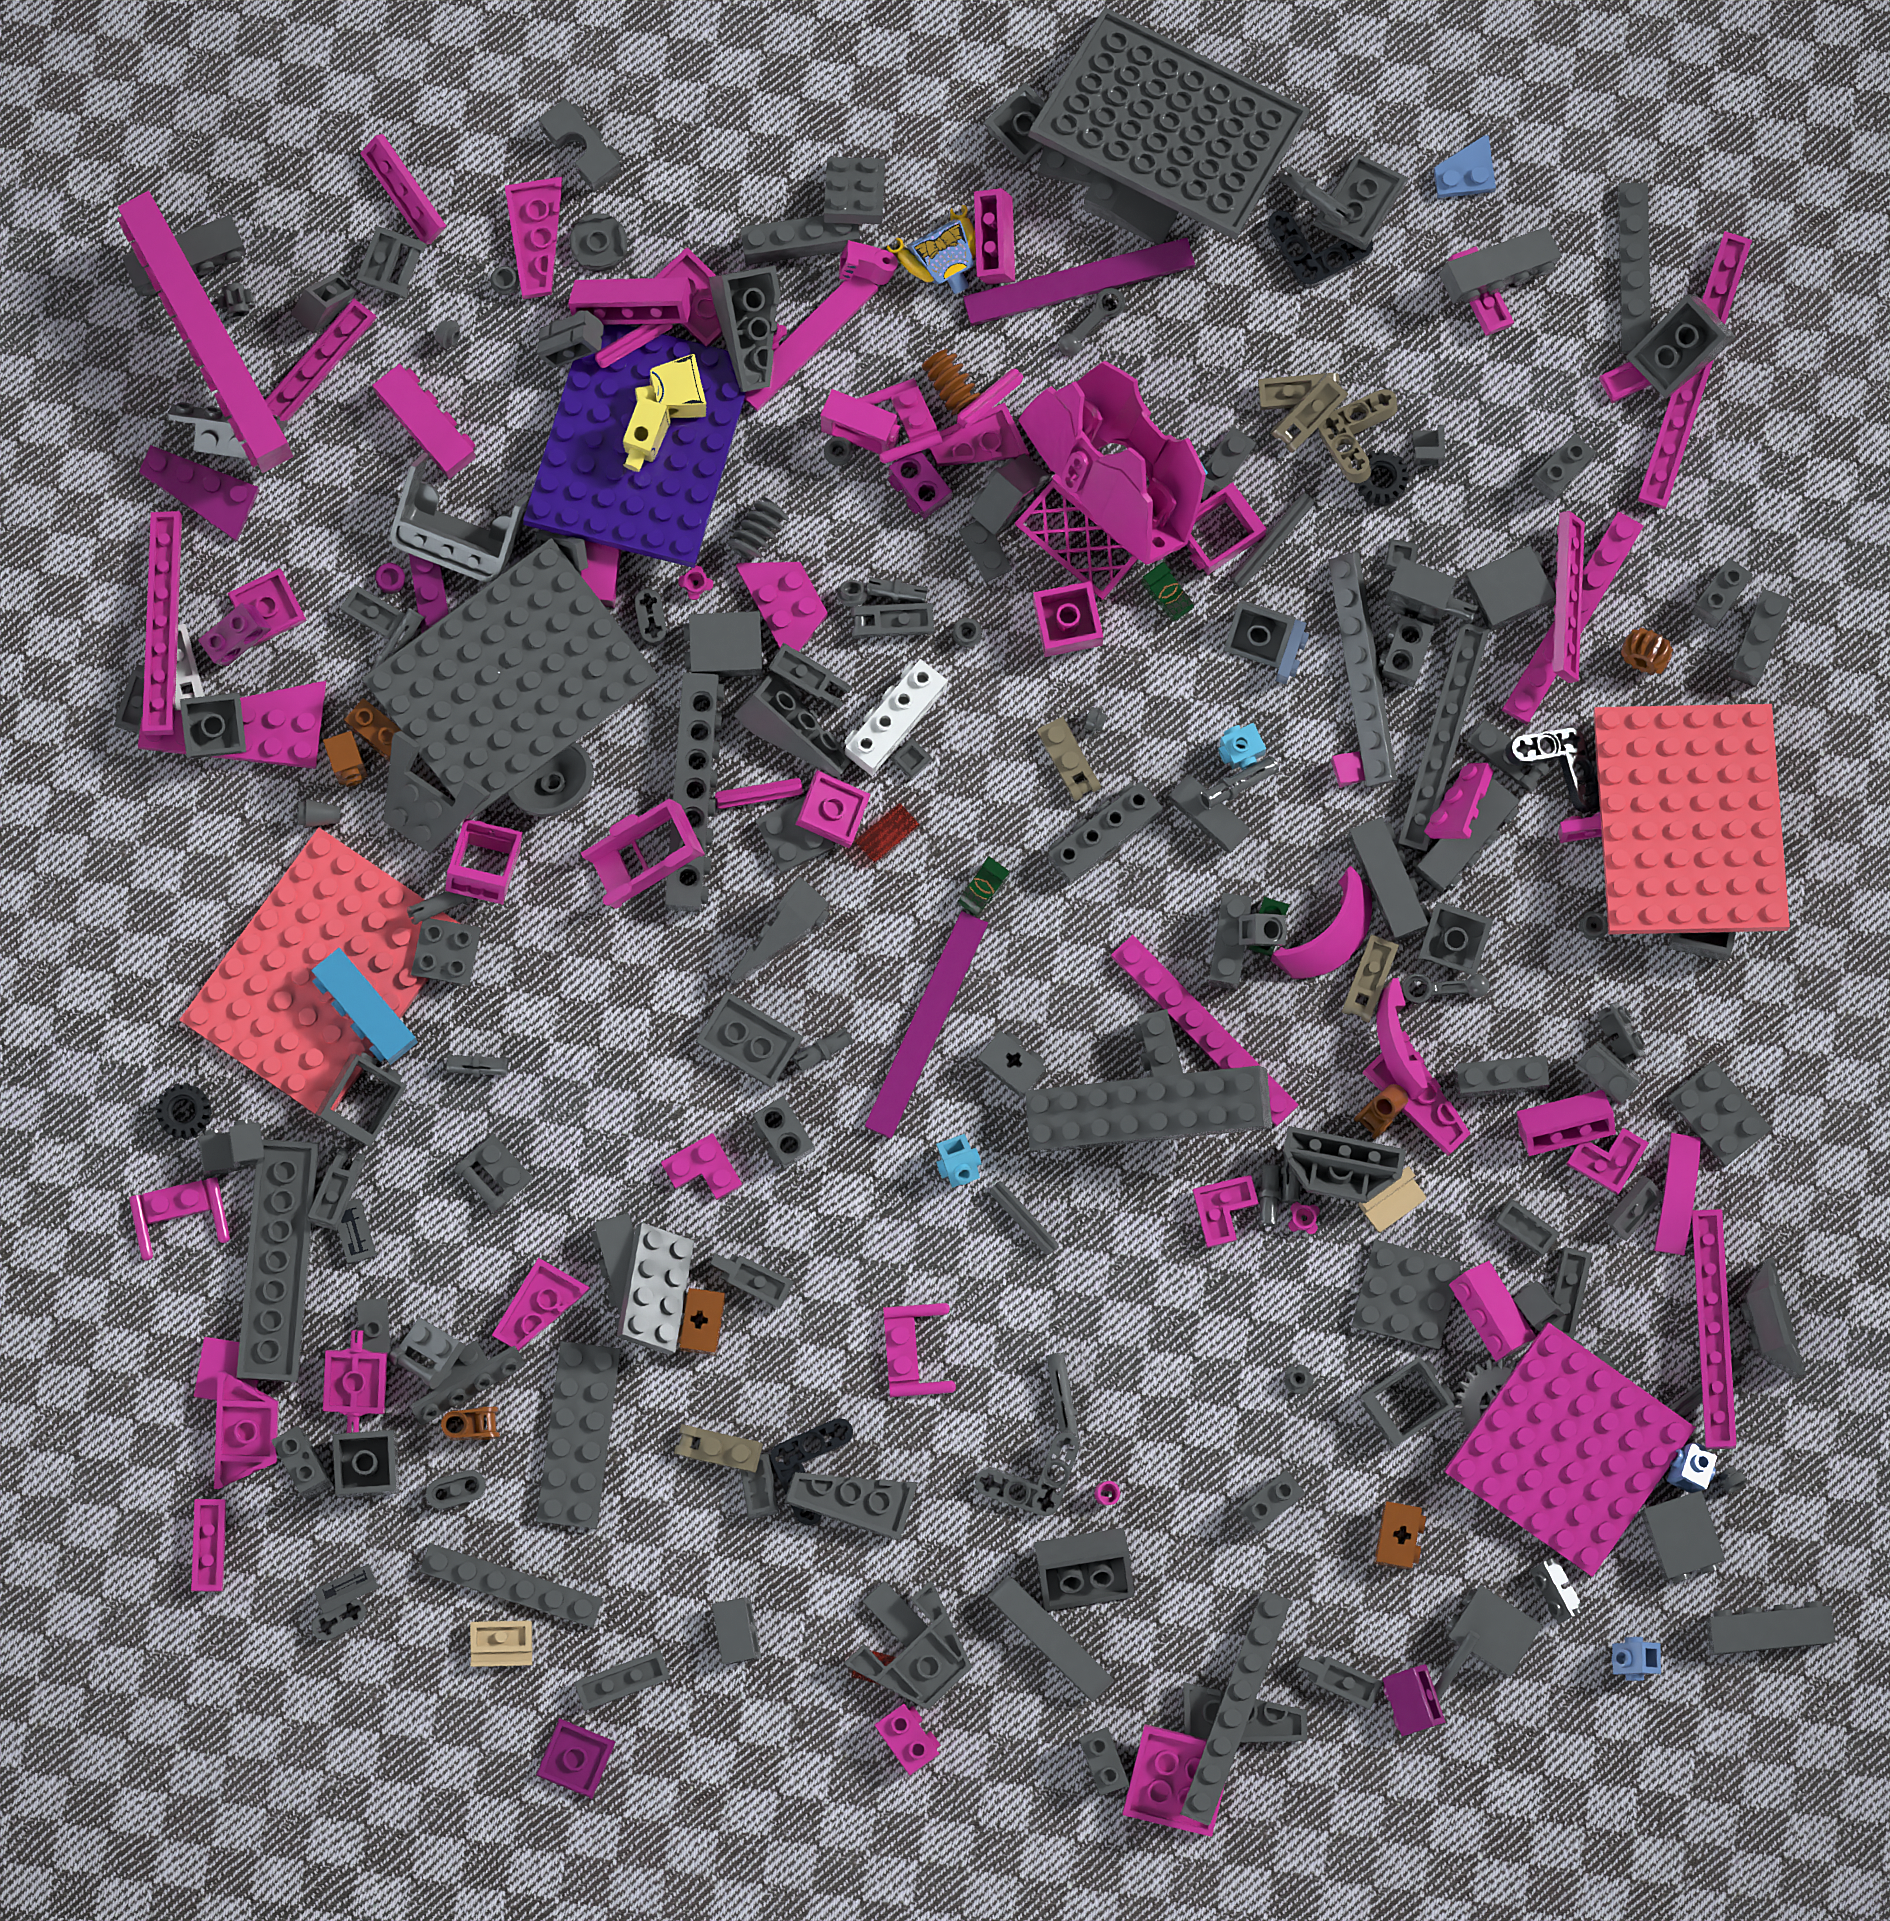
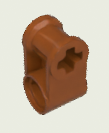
M1391 1084L1387 1086L1353 1120L1356 1123L1360 1122L1372 1133V1138L1376 1140L1407 1105V1092L1400 1085Z
M478 1407L470 1410L450 1411L444 1415L441 1422L443 1434L453 1441L500 1438V1433L497 1432L496 1428L498 1407ZM484 1417L487 1418L486 1430L484 1428ZM453 1418H459L464 1423L462 1431L456 1434L447 1430V1423Z

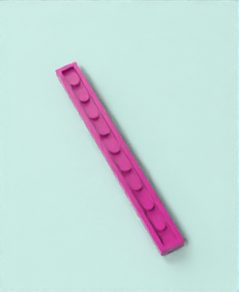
M1726 231L1723 233L1702 301L1724 324L1726 323L1752 243L1751 239ZM1714 360L1671 395L1637 501L1666 509Z

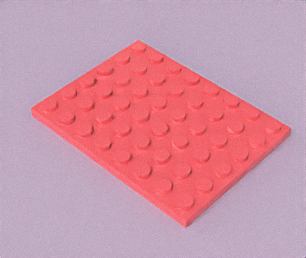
M1772 704L1595 707L1593 716L1608 934L1788 931L1790 924Z
M318 827L179 1020L315 1114L351 1053L359 1056L362 1052L371 1057L374 1055L369 1049L373 1044L365 1036L361 1040L350 1027L354 1023L347 1014L342 1017L332 1006L331 1003L335 999L327 991L323 995L314 985L312 980L316 977L311 970L336 949L340 948L399 1019H401L429 980V978L411 975L422 921L414 925L411 922V919L414 917L409 918L407 913V907L418 904L425 899ZM444 912L430 917L432 919L459 923ZM359 1066L355 1067L331 1110L335 1111L363 1072L362 1068Z

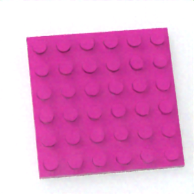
M1546 1322L1443 1472L1593 1577L1669 1468L1671 1460L1673 1461L1678 1455L1676 1450L1682 1449L1696 1427L1555 1326Z

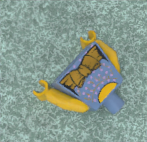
M961 205L962 215H956L951 208V222L906 245L908 250L905 248L901 238H895L900 246L897 250H892L889 245H887V250L896 256L909 273L924 282L940 284L947 280L954 294L967 289L969 284L963 271L974 266L976 238L975 229L970 219L967 218L968 209L966 205Z

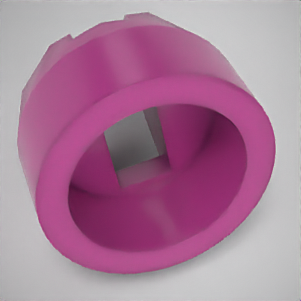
M1112 1481L1101 1482L1095 1487L1094 1498L1101 1505H1113L1120 1498V1489ZM1101 1491L1112 1492V1496H1101Z

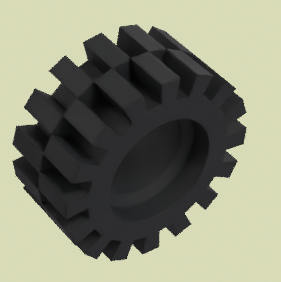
M1379 449L1378 453L1371 451L1367 456L1371 472L1376 468H1385L1392 474L1393 481L1388 487L1379 488L1372 484L1369 477L1366 481L1354 483L1355 488H1358V495L1365 497V502L1369 503V501H1372L1374 506H1378L1379 503H1383V506H1388L1391 501L1395 503L1398 497H1401L1405 491L1409 478V472L1406 471L1407 465L1402 463V458L1399 455L1395 457L1393 451H1389V453H1384V449Z
M177 1083L171 1089L169 1087L166 1088L164 1095L160 1094L158 1098L160 1101L158 1104L156 1103L155 1108L157 1110L156 1118L165 1132L174 1138L189 1140V1137L193 1136L196 1138L199 1136L198 1133L204 1132L207 1129L206 1125L210 1124L212 1120L210 1118L212 1114L211 1103L204 1092L195 1085L191 1086L189 1083H184V1085ZM187 1100L194 1104L195 1115L188 1122H178L173 1117V1108L179 1101Z

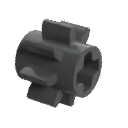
M242 283L225 285L222 288L223 294L217 295L221 313L227 312L229 318L244 317L249 314L248 307L255 305L251 289H244V284Z

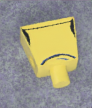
M695 354L652 368L650 370V385L635 388L637 402L641 396L668 407L670 418L706 417V401Z
M641 396L639 397L623 439L625 452L628 453L623 463L624 467L639 472L644 460L654 461L671 423L667 406Z

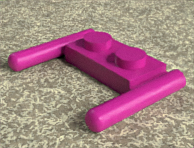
M915 378L857 398L871 405L891 399L909 439L907 444L880 453L879 458L882 463L886 464L943 443Z
M217 1177L129 1197L141 1258L145 1261L153 1258L147 1224L212 1210L218 1241L226 1243L230 1240Z
M947 1303L883 1307L890 1397L953 1393L955 1391L956 1385L953 1381L919 1383L914 1317L947 1315L950 1311Z

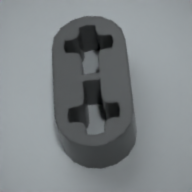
M641 590L635 598L640 634L646 644L657 646L663 643L667 636L660 595L655 590ZM645 597H650L652 601H657V603L652 604L653 614L647 615L646 606H640L641 603L645 602ZM655 620L657 629H662V631L657 632L656 638H652L651 634H645V632L650 630L649 621Z
M356 1598L328 1613L319 1614L312 1622L313 1634L322 1641L334 1640L365 1620L367 1616L366 1606L361 1600ZM349 1604H352L354 1607L360 1606L361 1608L357 1613L359 1618L356 1620L352 1617L342 1620L340 1617L348 1612L347 1606ZM325 1619L327 1622H332L337 1619L339 1623L333 1625L330 1628L332 1633L327 1635L325 1632L319 1633L318 1631L321 1627V1620Z

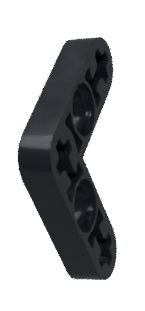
M1276 211L1268 220L1267 229L1269 235L1298 284L1307 289L1315 288L1366 261L1373 251V241L1371 240L1364 253L1360 250L1352 252L1350 255L1352 260L1349 261L1347 253L1353 250L1355 245L1342 240L1314 254L1290 213ZM1278 219L1281 223L1287 222L1285 230L1289 237L1284 242L1281 241L1285 236L1282 229L1274 228ZM1291 243L1300 244L1303 247V253L1297 257L1291 256L1287 252L1288 245ZM1331 254H1338L1341 256L1343 263L1340 267H1331L1326 261L1327 257ZM1307 257L1309 259L1306 260V267L1310 272L1316 271L1313 280L1310 277H1303L1305 268L1301 262Z
M1564 728L1523 735L1513 739L1506 745V757L1516 766L1559 759L1572 804L1579 812L1588 813L1600 805L1598 781L1585 738L1578 729ZM1568 739V741H1573L1574 746L1572 744H1565L1560 747V743ZM1540 740H1545L1549 743L1551 747L1550 754L1541 750ZM1530 747V751L1522 754L1521 752L1518 753L1516 748L1527 749ZM1574 763L1579 764L1583 768V777H1579L1574 773ZM1586 782V786H1579V784ZM1583 795L1586 797L1589 796L1590 802L1588 800H1584Z
M842 1418L833 1419L779 1443L773 1448L770 1456L771 1462L786 1495L788 1492V1481L792 1478V1475L795 1472L806 1473L803 1464L850 1443L853 1438V1428L849 1421ZM839 1424L841 1428L847 1427L848 1431L845 1433V1439L841 1441L838 1437L829 1439L832 1446L826 1448L825 1439L820 1431L825 1429L826 1435H829L835 1431V1425ZM814 1436L820 1440L821 1447L816 1453H808L803 1448V1442L807 1437ZM798 1442L799 1450L805 1458L798 1460V1455L796 1454L789 1458L790 1463L788 1465H784L782 1461L777 1463L775 1458L779 1457V1450L784 1449L786 1453L795 1450L792 1444ZM791 1505L796 1519L803 1526H814L822 1518V1515L814 1513L815 1519L809 1521L807 1517L802 1518L800 1516L804 1509Z

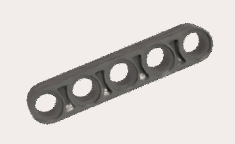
M1008 1575L987 1596L1091 1702H1094L1114 1682V1679L1011 1576Z

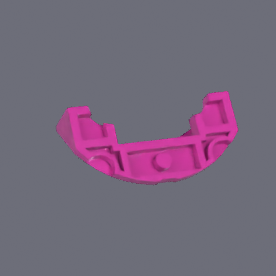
M1352 866L1346 869L1345 874L1338 881L1339 886L1343 890V896L1339 902L1342 908L1332 924L1317 938L1304 945L1292 949L1280 947L1279 950L1273 953L1271 961L1292 979L1325 975L1345 964L1363 943L1372 917L1371 890Z

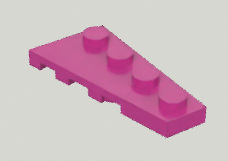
M562 177L505 185L523 299L552 295Z
M1404 1030L1402 1034L1409 1060H1421L1428 1088L1417 1099L1411 1100L1408 1097V1103L1402 1109V1112L1449 1156L1471 1133L1452 1103L1445 1098L1440 1090L1441 1086L1436 1078H1433L1424 1065L1425 1061L1420 1053L1415 1051L1409 1041V1036ZM1382 1053L1362 1072L1380 1091H1383L1391 1084L1398 1085L1388 1069Z

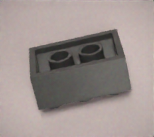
M1124 1528L1034 1542L1045 1611L1135 1597L1130 1553Z

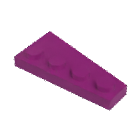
M150 445L139 470L143 477L170 496L172 495L183 503L184 506L196 512L235 542H238L260 491L259 487L152 445Z

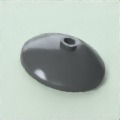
M575 742L509 791L508 794L512 802L527 814L538 817L559 815L575 807L588 793L594 777L592 761L586 750Z

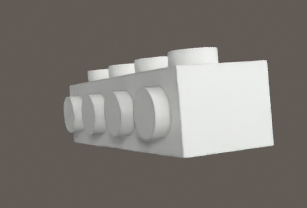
M921 659L915 666L910 663L900 676L903 680L897 687L893 685L889 687L882 697L884 702L878 709L873 707L864 717L863 721L865 724L859 731L854 729L844 742L846 744L845 755L871 776L875 774L947 689L948 680Z

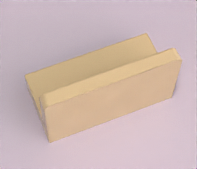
M1409 1166L1403 1169L1401 1179L1366 1204L1358 1203L1360 1209L1379 1233L1426 1200V1195L1415 1182L1414 1177L1416 1175Z

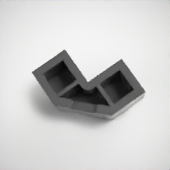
M252 1119L235 1121L234 1126H230L229 1131L222 1133L221 1129L204 1131V1136H198L203 1177L242 1170L241 1165L264 1163L265 1155L259 1122L252 1123Z

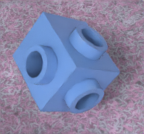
M1691 1443L1683 1446L1682 1449H1677L1676 1453L1678 1455L1670 1462L1672 1466L1667 1482L1690 1494L1707 1489L1709 1482L1715 1475L1716 1469L1714 1465L1717 1456L1708 1452L1705 1446L1698 1443Z
M1624 1637L1625 1643L1612 1644L1613 1674L1625 1675L1626 1681H1643L1644 1675L1661 1674L1660 1643L1643 1642V1637Z

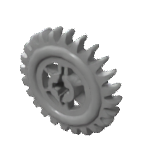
M1488 1359L1486 1370L1480 1364H1476L1477 1375L1467 1371L1466 1377L1469 1383L1458 1382L1459 1387L1464 1391L1463 1393L1453 1394L1456 1399L1461 1401L1460 1404H1456L1453 1410L1461 1412L1459 1416L1454 1418V1421L1464 1423L1459 1429V1433L1471 1432L1482 1416L1480 1410H1486L1499 1392L1496 1386H1503L1516 1367L1515 1359L1511 1361L1508 1367L1505 1366L1504 1359L1498 1361L1497 1367ZM1486 1392L1490 1401L1488 1405L1480 1406V1401Z

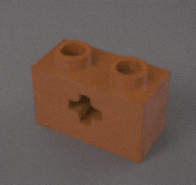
M362 698L344 721L352 732L390 762L393 735L401 730L377 708Z
M352 731L323 740L333 772L340 786L344 784L346 787L355 786L363 782L362 778L368 777Z
M695 1288L688 1289V1295H685L682 1313H685L683 1325L679 1327L677 1343H680L681 1351L717 1356L725 1293ZM698 1314H703L704 1320L708 1321L707 1324L701 1325V1329H697L695 1323L691 1322L692 1319L698 1318Z
M1388 1501L1384 1503L1374 1564L1410 1570L1413 1567V1563H1419L1421 1546L1416 1545L1418 1533H1424L1426 1516L1421 1515V1507ZM1400 1528L1404 1529V1535L1409 1536V1539H1405L1402 1544H1398V1538L1393 1537V1533H1397Z

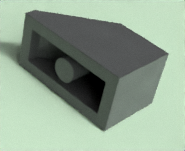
M336 272L306 288L291 315L304 328L313 333L328 325L357 294L358 289Z

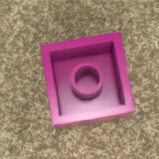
M1091 581L1033 592V606L1045 657L1103 645L1104 637Z

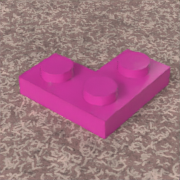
M1622 1128L1608 1152L1589 1141L1579 1143L1566 1165L1618 1195L1649 1143L1627 1129Z
M713 1133L661 1162L675 1189L702 1175L715 1199L719 1200L743 1186Z
M1251 1175L1192 1190L1207 1248L1237 1241L1230 1212L1259 1204Z

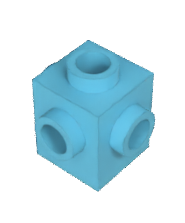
M1254 723L1240 728L1239 725L1231 727L1224 732L1225 736L1221 737V747L1218 748V752L1224 764L1229 763L1232 770L1238 767L1241 770H1245L1256 764V759L1265 755L1266 747Z
M965 1134L936 1144L941 1160L936 1162L942 1179L948 1178L952 1188L968 1184L980 1178L977 1166L982 1165L980 1156L976 1148L971 1149Z

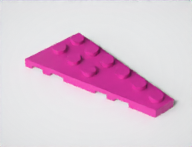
M326 681L241 697L246 752L212 757L316 769ZM181 710L175 711L173 735H144L142 732L143 717L141 718L138 749L186 754Z

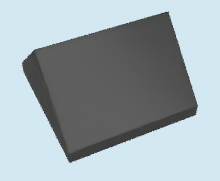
M1239 599L1223 651L1279 669L1296 617Z

